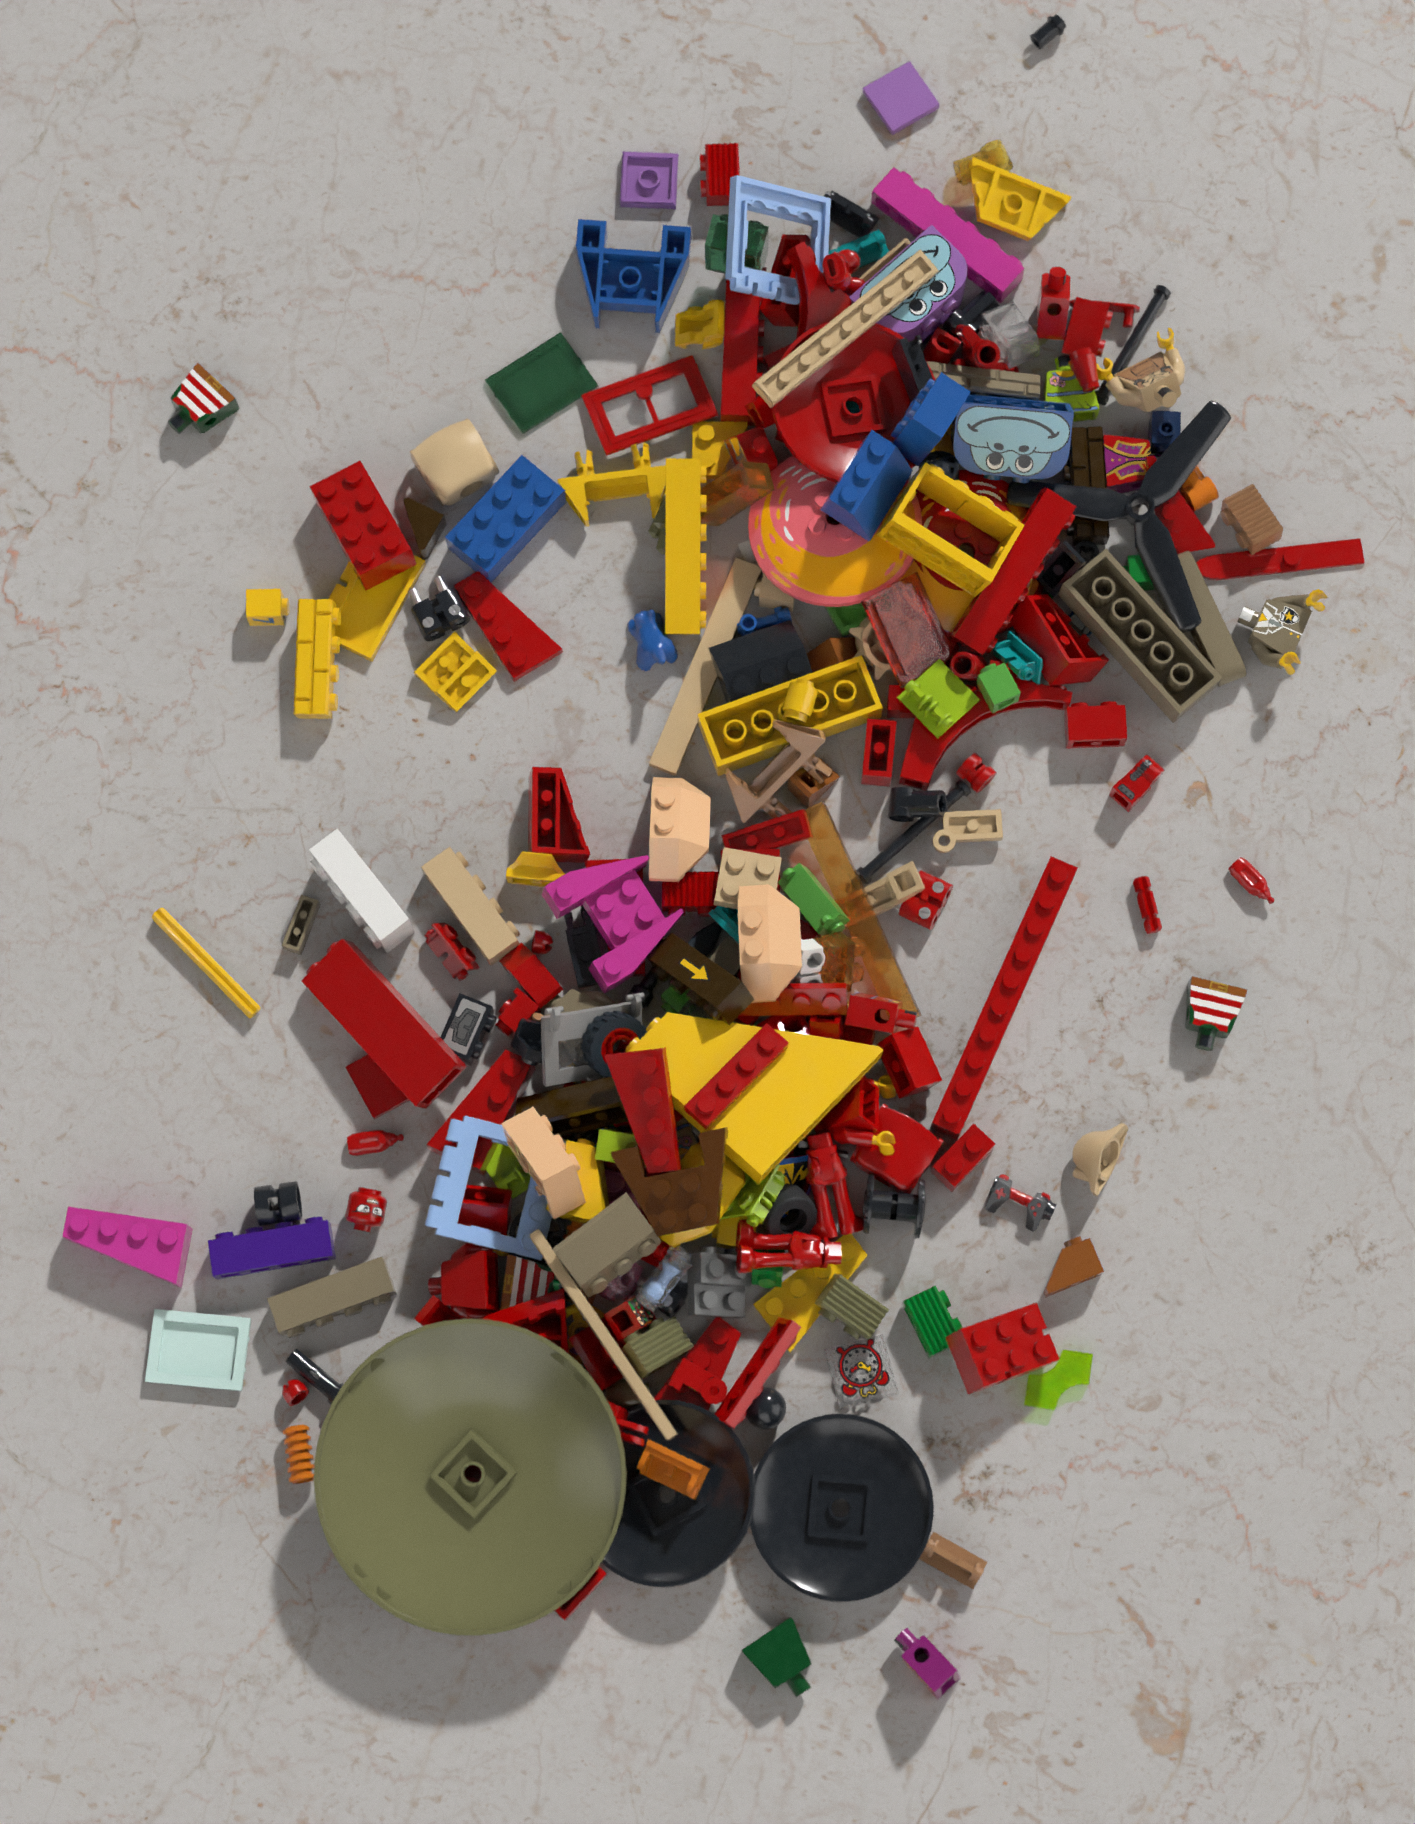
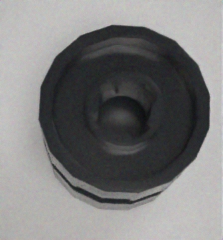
M297 1181L280 1183L276 1189L272 1185L254 1187V1204L259 1226L276 1224L280 1218L284 1222L302 1220V1203ZM277 1197L279 1210L273 1209L272 1198Z

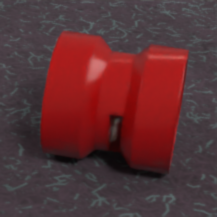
M973 753L956 771V775L962 780H967L970 783V788L976 793L981 792L997 774L991 766H986L982 763V758L977 753Z

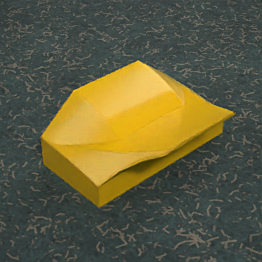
M524 851L520 853L513 864L507 867L506 871L508 883L544 887L565 875L552 854Z

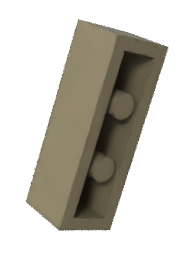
M304 895L300 896L282 943L284 950L302 955L321 905L318 900Z

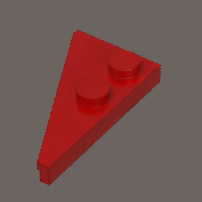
M1154 455L1145 456L1147 471L1157 460ZM1179 491L1174 497L1154 510V514L1169 530L1177 554L1185 551L1193 552L1216 548L1215 542Z

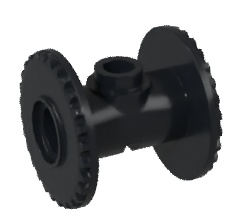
M869 1174L864 1194L863 1233L869 1234L870 1220L875 1218L914 1222V1239L920 1238L925 1212V1180L919 1179L917 1194L873 1190L874 1174Z

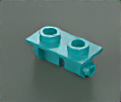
M879 229L828 251V254L845 249L852 250L860 257L859 268L880 260L889 250L886 245L885 236Z
M1008 631L1006 641H997L992 649L993 655L1003 663H1008V667L1021 680L1031 679L1037 685L1040 684L1043 659L1015 634Z

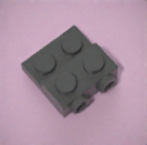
M700 1247L698 1253L687 1255L688 1316L745 1318V1287L752 1286V1272L745 1274L737 1272L736 1249H725L724 1254L717 1253V1247Z

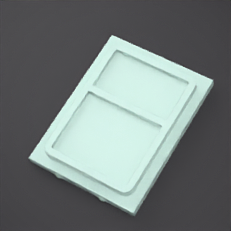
M154 1309L145 1382L242 1391L244 1373L246 1371L248 1342L250 1341L251 1318Z

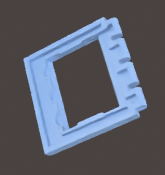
M739 175L731 177L725 279L730 280V290L744 294L752 293L753 296L798 305L799 292L796 278L744 267L748 239L747 210L810 225V248L815 253V263L820 272H823L822 262L824 257L828 255L831 198Z
M464 1116L462 1121L451 1119L446 1140L457 1144L456 1148L444 1145L439 1170L449 1172V1176L437 1175L431 1199L442 1202L441 1207L436 1205L429 1206L425 1226L435 1228L434 1235L541 1261L542 1255L530 1239L529 1234L539 1229L547 1239L552 1216L546 1210L547 1200L545 1195L539 1196L535 1189L537 1184L532 1177H530L516 1238L472 1225L469 1227L457 1224L478 1136L491 1139V1142L509 1145L500 1124Z

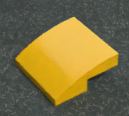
M454 631L413 673L443 702L457 712L497 670Z

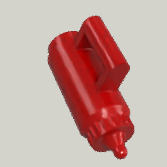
M962 324L956 326L955 332L964 343L962 356L967 364L989 369L998 363L1000 349L995 342L980 338L971 326Z

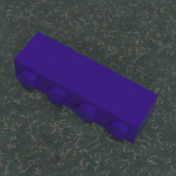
M321 1216L305 1219V1224L294 1226L293 1222L275 1224V1229L263 1231V1227H252L245 1229V1234L235 1236L233 1232L218 1233L215 1235V1239L208 1240L212 1276L217 1280L336 1259L331 1223L328 1220H323Z

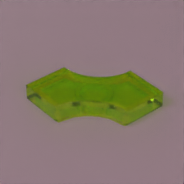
M1063 1349L1060 1360L1051 1370L1043 1374L1028 1375L1024 1406L1054 1411L1059 1397L1067 1389L1078 1385H1089L1093 1354Z

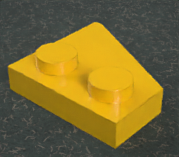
M702 421L693 425L692 458H701V466H707V479H721L731 459L724 440L747 431V422Z

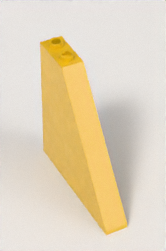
M669 1012L661 1019L656 1017L646 1028L647 1033L641 1039L636 1037L632 1040L625 1051L631 1052L666 1047L673 1108L700 1132L727 1127L726 1156L757 1184H760L880 1060L883 1052L882 1048L875 1045L775 1030L789 1042L788 1047L705 1130L683 1110L684 1106L762 1027L738 1023L728 1025L724 1021Z

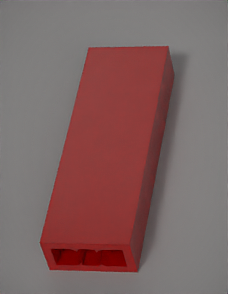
M341 939L332 943L327 949V954L320 962L312 964L306 972L307 975L301 980L415 1107L427 1109L467 1067L353 942Z

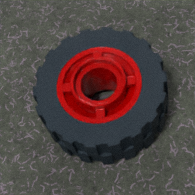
M604 1012L603 1015L595 1017L594 1021L586 1027L587 1030L582 1036V1056L587 1061V1065L595 1072L606 1078L612 1077L604 1055L626 1052L625 1049L636 1037L641 1039L647 1033L646 1027L639 1020L625 1012ZM620 1040L619 1047L613 1051L614 1043Z

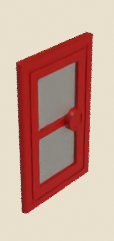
M693 355L581 395L606 456L630 448L634 444L638 445L718 416L716 407Z

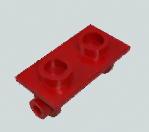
M443 922L431 925L434 929H430L425 933V942L437 958L442 957L446 952L449 956L441 963L454 979L457 978L459 981H462L469 975L467 971L480 968L475 961V954L468 947L461 944L457 938V931L450 924Z

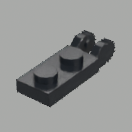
M581 905L580 912L585 926L574 928L572 912L564 915L567 926L565 932L578 989L598 985L589 971V967L594 960L601 957L595 926L591 923V918L583 905Z

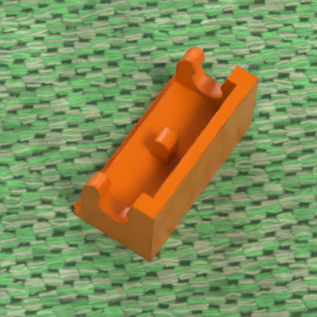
M649 1439L637 1466L640 1474L694 1500L710 1469Z

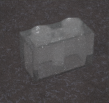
M1013 301L982 314L984 326L981 327L983 338L991 340L998 345L1000 349L999 360L1003 359L1009 369L1040 356L1038 336Z

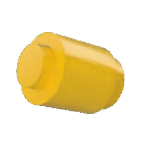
M797 679V682L790 683L782 708L785 720L804 725L807 719L811 718L818 690L813 687V682Z

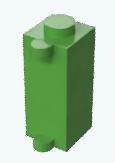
M798 863L794 868L786 869L778 884L793 903L799 907L800 912L816 932L828 940L839 935L850 919L811 870L801 863Z

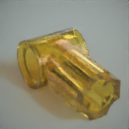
M993 140L985 144L979 152L953 162L955 176L962 186L971 183L968 164L972 157L1006 171H1010L1014 166L1002 140Z

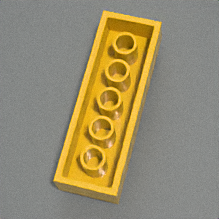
M862 655L698 713V726L717 775L725 774L727 768L732 772L776 756L787 744H790L773 727L772 722L780 720L793 723L783 718L784 711L782 708L790 683L797 682V679L813 682V687L818 690L811 718L807 719L806 724L802 726L823 731L825 738L867 723V718H881L883 707Z

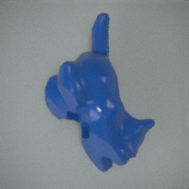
M652 609L649 611L642 610L634 616V619L628 622V630L638 644L636 664L641 670L650 671L655 663L663 665L667 661L672 664L677 660V649L673 641L664 633V623L660 613Z

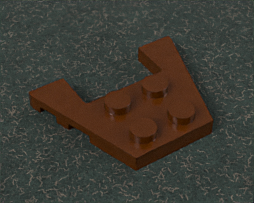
M727 1127L698 1133L705 1163L702 1166L647 1177L638 1146L611 1152L614 1162L657 1236L719 1224L723 1189L722 1175L726 1158L725 1145L728 1138Z

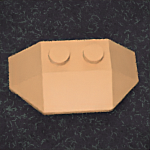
M653 777L649 836V881L679 882L685 876V873L709 852L711 797L683 778Z
M769 884L739 886L737 907L741 979L755 999L752 1003L774 1002L802 968L800 909Z

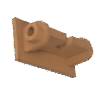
M935 1532L930 1536L924 1552L919 1558L921 1561L971 1589H974L987 1564V1561Z

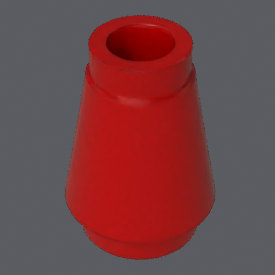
M1090 347L1070 353L1068 364L1083 393L1098 389L1100 386L1098 383L1096 354L1092 353Z

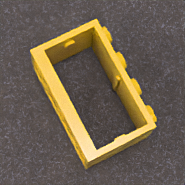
M925 462L909 480L877 536L976 597L993 581L1022 531L1024 524L1019 522V519L1013 513L1003 512L994 506L993 501L982 495L978 496L970 491L968 485L964 482L951 479L944 474L940 467L934 464L929 465ZM916 489L1000 542L987 566L903 514L908 502H911L915 497Z

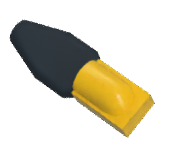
M716 922L711 923L698 931L688 944L707 957L715 948L722 931L721 926Z

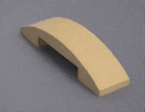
M911 861L887 873L886 877L838 901L835 900L850 919L843 931L896 907L924 890L925 886L914 862ZM819 934V936H818L819 939H824V938H825V937L821 936L820 934Z

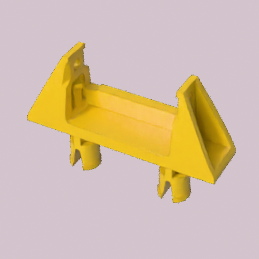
M643 443L642 457L639 455L637 445L631 446L634 469L594 474L592 451L586 450L585 464L582 462L580 452L574 453L577 476L559 478L557 480L558 485L565 490L567 503L586 527H590L587 506L590 504L589 501L596 502L642 496V494H646V497L649 498L652 519L655 518L661 499L666 495V465L651 467L649 445L647 443Z

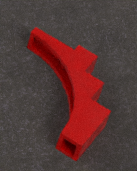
M805 241L786 251L795 272L799 292L800 318L796 339L809 329L833 320L852 304L850 297L845 292L843 293V291L838 289L833 292L830 291L824 273L820 272L815 263V253L806 245ZM760 395L745 405L755 427L762 426L765 429L775 424L772 408L768 406Z
M1000 659L996 661L990 660V664L995 663L996 666L1003 663ZM1005 663L1021 692L1019 701L992 714L982 693L977 691V688L965 684L980 701L938 739L915 716L899 784L927 791L934 770L946 751L961 735L978 723L1000 713L1022 708H1051L1065 711L1066 707L1070 705L1073 692L1068 691L1063 685H1037L1031 679L1021 680L1016 678L1017 674L1008 667V663Z

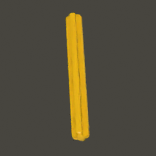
M161 907L152 915L153 921L248 1018L254 1017L260 1011V1006L164 908Z

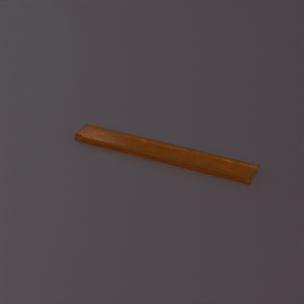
M822 801L806 809L813 838L808 839L809 844L836 903L850 919L846 925L878 996L902 1001V1009L917 1012V1018L922 1016L825 802Z

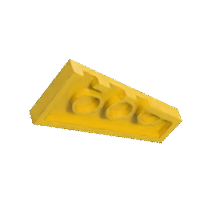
M852 1234L843 1235L835 1241L841 1242L842 1260L840 1265L828 1264L827 1268L799 1269L785 1279L781 1287H775L753 1304L770 1328H772L778 1317L793 1320L801 1326L795 1343L787 1349L789 1353L793 1351L820 1316L818 1312L821 1308L814 1303L834 1273L840 1274L849 1280L868 1256Z

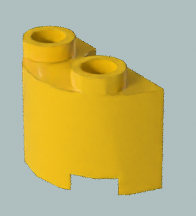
M719 299L710 300L708 304L703 305V308L692 306L687 308V311L675 314V346L687 349L689 344H702V349H710L721 345L724 338L725 301Z

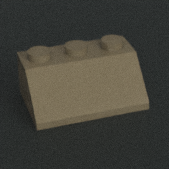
M625 1193L552 1248V1250L588 1298H590L593 1294L602 1292L608 1283L618 1275L627 1273L639 1259L652 1254L662 1241L628 1194Z

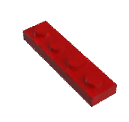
M789 983L774 1002L751 1003L739 1016L847 1015V983Z
M766 1023L691 1098L683 1110L706 1130L788 1047L789 1042Z
M778 1317L715 1412V1415L719 1417V1421L734 1429L736 1425L744 1420L747 1413L746 1410L752 1401L762 1393L763 1385L767 1378L777 1370L781 1357L795 1343L797 1333L801 1329V1326L795 1321Z

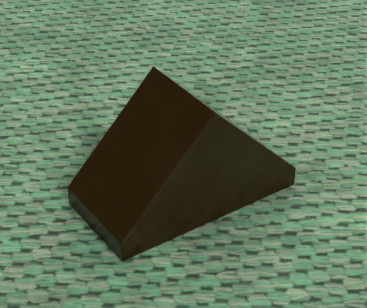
M405 498L403 499L404 506L421 558L426 560L447 525L445 516L415 500Z

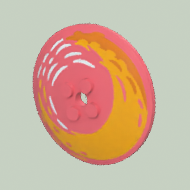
M794 455L789 457L773 469L764 479L750 507L748 519L749 541L758 566L765 576L781 591L795 599L824 607L850 606L881 595L903 577L914 560L911 556L877 536L909 481H906L871 540L867 541L841 523L838 525L829 524L827 522L829 515L820 510L836 483L815 474L805 467ZM915 495L913 500L908 502L903 514L922 525L921 509L918 498Z

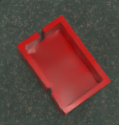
M1037 1302L961 1328L945 1337L968 1395L1042 1369L1060 1360L1050 1334L1044 1335L1042 1331L1047 1327Z

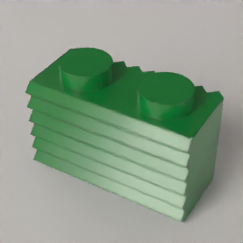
M935 1285L902 1302V1306L928 1359L950 1349L945 1337L963 1327L957 1317L951 1318L947 1309L951 1306V1303L944 1290L938 1291Z

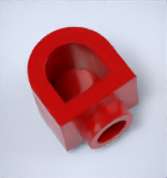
M937 327L923 350L926 362L948 364L960 346L961 341Z

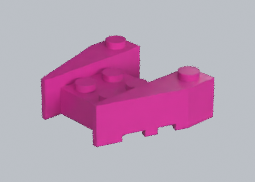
M648 855L570 871L544 886L542 892L543 898L557 919L583 905L611 949L608 953L594 960L589 967V971L605 994L632 977L684 913L680 909L665 918L636 873L646 867L649 861Z

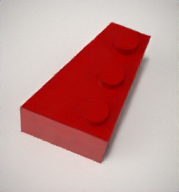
M1048 594L1027 595L1012 613L1013 617L1010 622L1015 628L1016 633L1029 648L1043 659V669L1041 672L1050 686L1091 682L1109 661L1104 653L1099 656L1088 645L1090 639L1086 634L1080 636L1069 625L1072 620Z
M532 767L529 774L528 852L552 854L556 862L584 863V860H588L591 854L588 846H586L581 831L582 827L577 819L573 800L562 768Z
M564 1288L478 1318L506 1322L528 1329L545 1337L568 1353Z

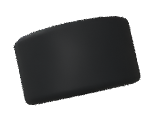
M785 1184L775 1202H771L773 1206L771 1209H768L769 1212L762 1226L769 1235L793 1234L794 1231L809 1234L817 1220V1209L803 1189L794 1184ZM793 1209L788 1216L781 1218L787 1211Z

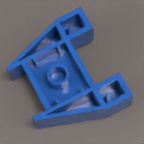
M578 219L576 238L577 258L595 328L600 329L601 310L655 314L656 333H660L690 265L691 227L663 225L661 252L606 248L608 236L607 222Z

